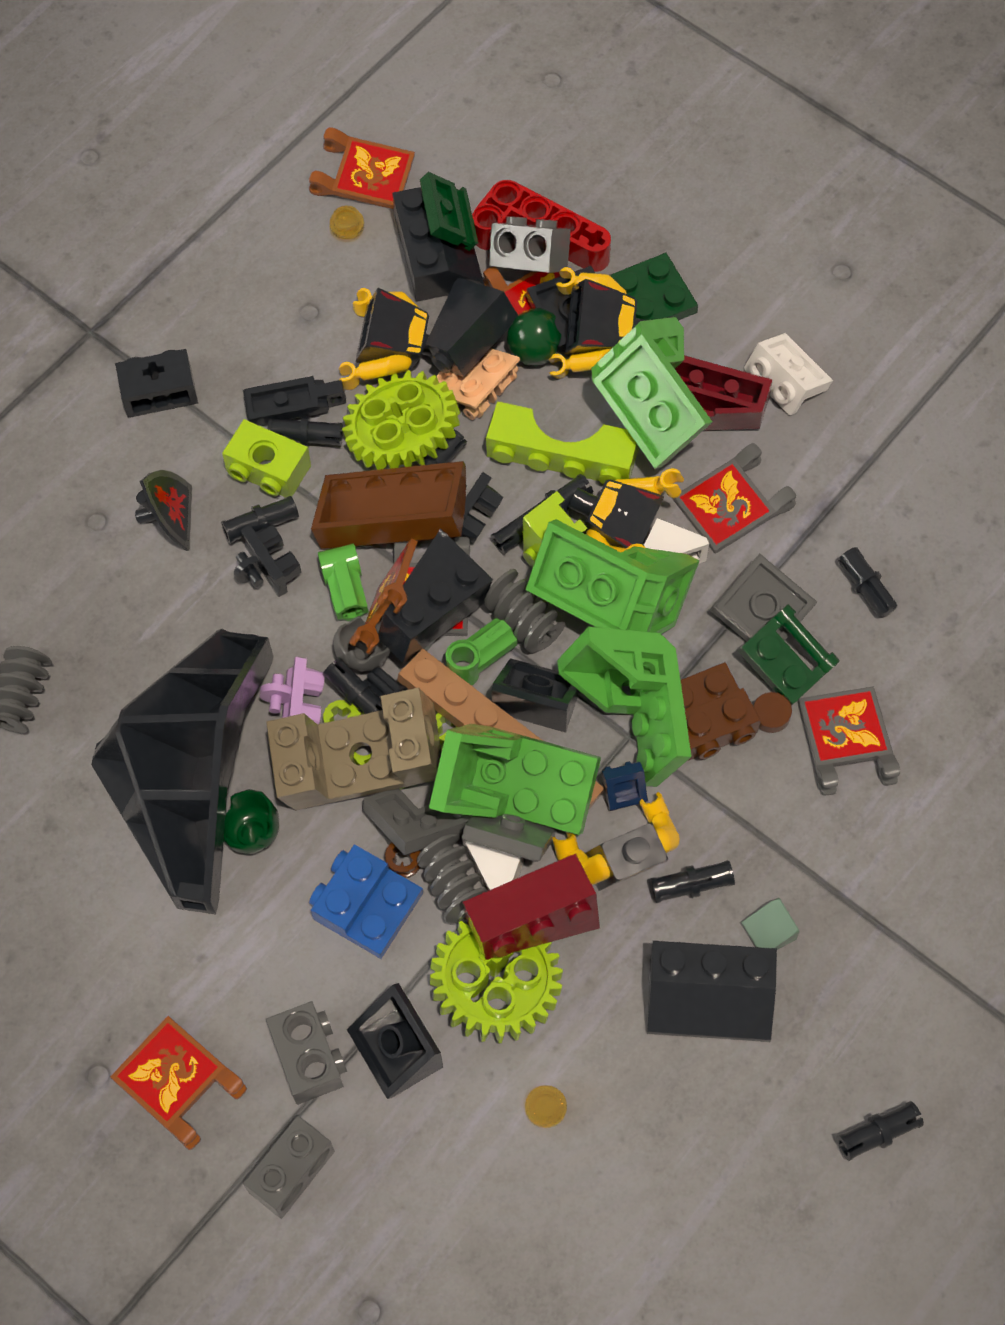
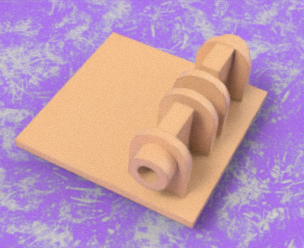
M490 348L465 377L441 371L438 373L437 378L439 383L443 381L447 383L449 390L453 391L457 403L465 405L463 410L465 416L474 420L476 417L481 418L490 406L489 402L494 403L497 400L496 395H502L506 387L517 378L516 373L519 369L516 364L520 361V358Z

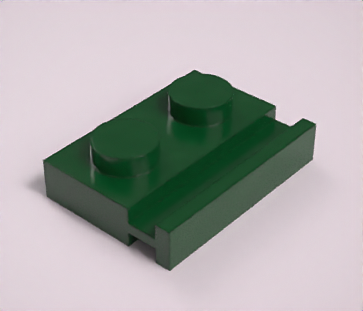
M428 171L419 180L431 235L457 246L463 243L465 249L470 251L478 244L467 189L464 187L456 189L455 183Z

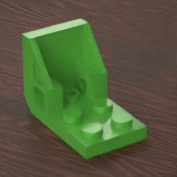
M676 317L640 321L591 368L592 381L655 469L663 467L712 423V420L675 370L684 361V328Z
M555 519L547 525L526 590L594 627L662 634L675 627L700 560L685 553L636 546L619 552Z
M587 627L557 660L559 675L604 712L634 715L632 731L637 737V762H640L643 767L646 786L657 787L691 758L676 648L661 633ZM622 686H629L631 695L625 694Z
M467 724L448 729L429 808L443 813L493 818L503 814H511L527 821L581 835L584 831L601 757L491 726Z

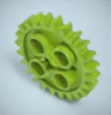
M410 370L406 371L403 378H398L397 374H393L391 381L388 382L379 377V386L375 388L367 384L366 389L368 393L366 395L356 394L355 397L358 404H349L347 406L350 415L343 416L346 426L342 428L348 448L350 452H353L357 461L363 460L367 468L375 463L377 470L384 469L387 465L390 468H398L399 465L403 464L404 467H410L412 462L415 461L419 465H425L424 457L429 455L436 459L438 456L435 449L437 447L447 449L448 444L445 438H455L456 434L453 427L460 426L458 419L460 410L453 391L449 390L445 381L439 383L436 375L427 379L424 371H421L416 378L412 377Z
M462 920L458 924L459 935L449 930L446 932L445 941L448 945L438 943L436 954L440 958H432L431 969L435 973L430 974V985L437 987L433 990V1001L445 1000L440 1006V1014L454 1013L451 1019V1027L454 1028L464 1022L466 1024L465 1036H470L477 1029L480 1030L481 1042H485L489 1032L495 1033L498 1043H502L505 1032H510L511 1036L517 1041L520 1037L521 1027L530 1034H533L536 1027L535 1020L543 1024L547 1022L549 1014L546 1009L554 1011L556 1008L557 1000L553 996H560L562 985L556 981L561 980L563 969L554 967L558 964L559 953L547 954L552 942L517 951L521 955L506 966L509 958L515 952L504 957L486 960L471 928ZM506 966L505 971H504V976H503V979H502V978L499 977L498 975H499V973L502 971V969ZM524 970L532 973L535 978L530 981H522L515 973ZM462 973H471L477 978V981L468 984L460 981L457 976ZM489 975L496 977L487 987ZM486 988L483 996L477 1002L471 1000V998L476 997ZM496 998L502 999L508 1004V1007L497 1010L492 1008L488 1002Z

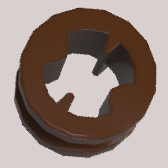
M391 842L385 852V859L389 869L404 878L412 877L420 869L417 863L420 850L410 854L411 864L404 866V863L401 862V866L396 865V853L400 852V850Z

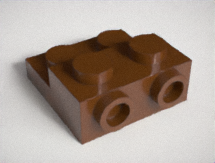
M726 662L681 680L691 758L688 761L697 757L700 759L710 758L717 754L721 747L733 742L735 745L744 744L753 739L756 733H758L761 720L744 688L739 689Z

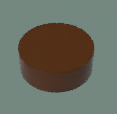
M768 692L756 699L753 707L761 720L760 730L776 733L787 727L791 718L792 707L785 696L775 692Z

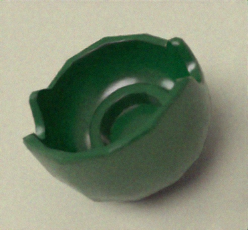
M542 308L529 309L520 313L508 330L507 343L511 353L529 366L547 363L553 354H556L562 336L555 325L556 316Z
M248 789L232 795L230 798V809L225 814L224 841L234 852L256 854L270 846L279 832L278 810L261 791Z

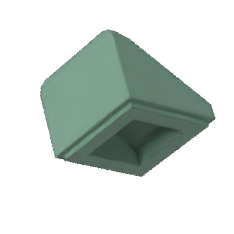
M780 898L771 901L741 923L755 947L777 948L778 950L797 940L799 934L797 925Z

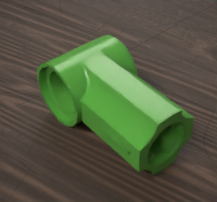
M354 543L317 552L325 585L328 584L330 589V596L337 620L351 621L357 616L368 613V606L360 580L362 573Z
M495 618L468 639L457 640L451 643L446 651V666L467 683L474 685L483 670L517 646V638L513 634L511 627L504 620ZM459 661L469 662L470 665L462 667L456 665L455 663Z

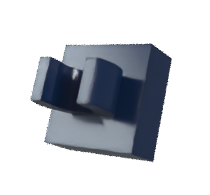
M628 761L625 762L624 766L612 769L610 766H607L602 771L605 797L610 811L640 804L641 799L644 802H648L645 774L640 762L631 763Z

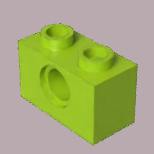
M243 419L222 452L226 470L231 477L240 482H252L272 496L292 497L311 467L307 446ZM264 460H271L268 464H259Z

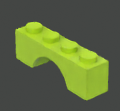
M498 401L486 436L487 457H491L498 462H514L528 465L537 471L550 470L560 472L570 478H576L577 475L582 474L587 479L600 481L602 484L609 479H631L638 453V444L627 429L604 424L594 435L585 440L563 442L549 437L538 427L534 419L533 409Z

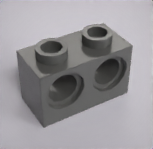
M506 216V223H492L489 266L547 273L560 272L562 268L568 267L571 229L557 228V221L536 219V225H527V218ZM514 238H516V247L514 246ZM544 240L546 241V245H547L546 251L544 250V247H543Z
M313 1001L266 1018L269 1031L297 1105L344 1087L340 1074L347 1072L339 1048L332 1051L329 1048L326 1036L333 1034L325 1010L317 1013ZM297 1026H310L312 1033L308 1038L300 1041L291 1038V1034ZM320 1062L326 1065V1071L321 1077L311 1079L305 1076V1070L310 1064Z
M297 1115L243 1185L251 1196L282 1219L334 1154L335 1150L328 1138Z

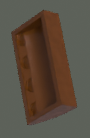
M464 461L325 475L311 530L321 549L337 548L353 543L355 546L405 542L411 538L414 540L434 539L440 529L449 537H461L466 502V465Z

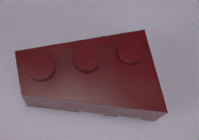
M684 355V361L675 370L712 420V423L704 430L760 429L770 398L772 379Z
M576 853L463 901L467 921L486 960L504 957L513 952L600 929L597 895Z

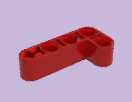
M502 180L493 185L472 214L478 239L476 246L480 249L490 250L492 223H506V216L527 218V225H536V219L557 221V228L571 229L568 261L581 268L592 266L594 272L602 271L609 265L611 235L608 230L515 181Z

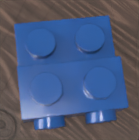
M354 844L349 853L342 850L335 858L331 867V871L335 874L327 885L320 883L315 888L309 901L313 905L311 913L313 920L382 959L424 892L422 887L390 870L388 863Z

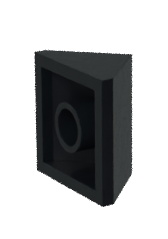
M510 658L493 683L492 702L515 719L567 732L579 690L559 675V671Z
M399 983L393 984L347 1029L387 1099L395 1097L443 1068L440 1050Z

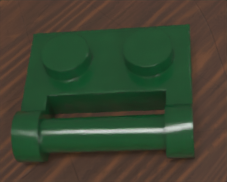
M787 604L737 651L772 690L785 696L792 706L826 673L836 666L840 660L833 652L829 654L794 616L796 611ZM783 626L817 663L812 670L776 632L778 628Z

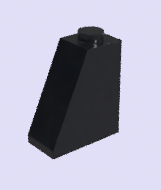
M458 278L454 282L425 343L433 355L432 362L440 371L444 373L451 372L465 377L511 327L518 314L504 291L462 278Z

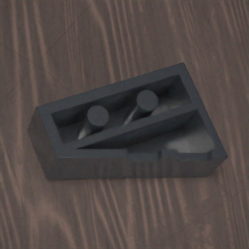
M440 529L403 584L407 601L398 614L393 612L395 606L392 602L385 611L378 633L379 640L402 663H405L420 652L422 648L424 649L485 603V598L493 579Z

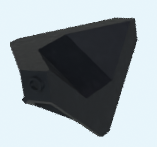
M224 629L217 630L121 709L117 721L106 736L96 744L91 765L177 909L216 915L220 898L227 789L245 709L273 661L274 656L268 637L228 632Z

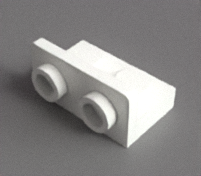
M786 333L759 342L744 367L747 373L772 379L770 396L788 415L797 413L805 399L827 391L833 382Z

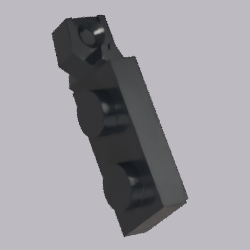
M314 376L243 390L247 419L257 425L268 424L269 418L290 420L321 414V412L329 411L331 407L346 403L342 380L324 383V380H314Z

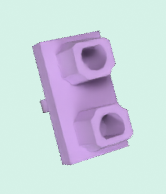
M295 657L293 667L286 671L285 685H283L284 676L282 674H273L272 683L264 684L260 687L259 697L266 702H270L269 712L280 713L281 704H283L282 718L305 713L316 724H319L321 706L303 703V694L319 697L324 686L323 672L306 668L307 659Z

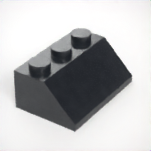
M421 187L393 192L395 221L416 302L448 296L454 282L458 278L484 285L474 247L469 251L465 249L463 243L457 246L431 235Z
M653 941L650 955L647 1034L771 1042L776 995L777 948Z

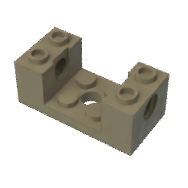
M414 688L381 696L383 709L381 711L323 724H316L305 713L267 721L277 798L297 811L435 781L442 751L434 703L420 688ZM361 746H370L372 749L371 759L366 764L356 765L353 759L355 751Z

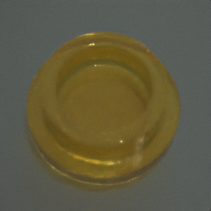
M348 205L341 206L334 211L330 218L331 232L340 239H353L362 233L364 218L356 208Z
M539 1086L533 1089L526 1099V1115L537 1127H555L563 1121L567 1112L565 1096L553 1086Z

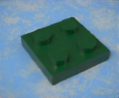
M666 252L610 275L626 290L627 295L635 297L637 300L636 318L655 320L676 317L679 321L698 312L696 300Z

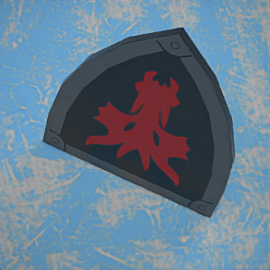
M159 470L148 473L140 480L143 490L136 496V501L144 507L135 511L137 522L142 524L157 520L165 533L176 544L186 551L190 550L192 485L172 471Z

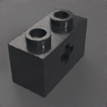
M186 349L167 350L161 354L142 358L132 357L126 361L115 363L121 399L128 418L199 404Z

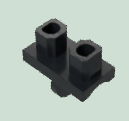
M484 472L481 473L466 496L461 537L469 538L472 544H474L486 525L470 514L472 509L476 507L489 517H492L504 498L488 485L492 477Z
M251 525L241 529V533L246 539L245 548L251 557H248L245 552H240L236 556L239 565L234 570L236 579L241 583L251 581L255 587H258L264 582L260 575L262 573L278 597L287 593L286 583L299 575L301 568L291 551L275 560L270 555V553L284 546L283 540L275 526L270 525L257 532L254 531Z

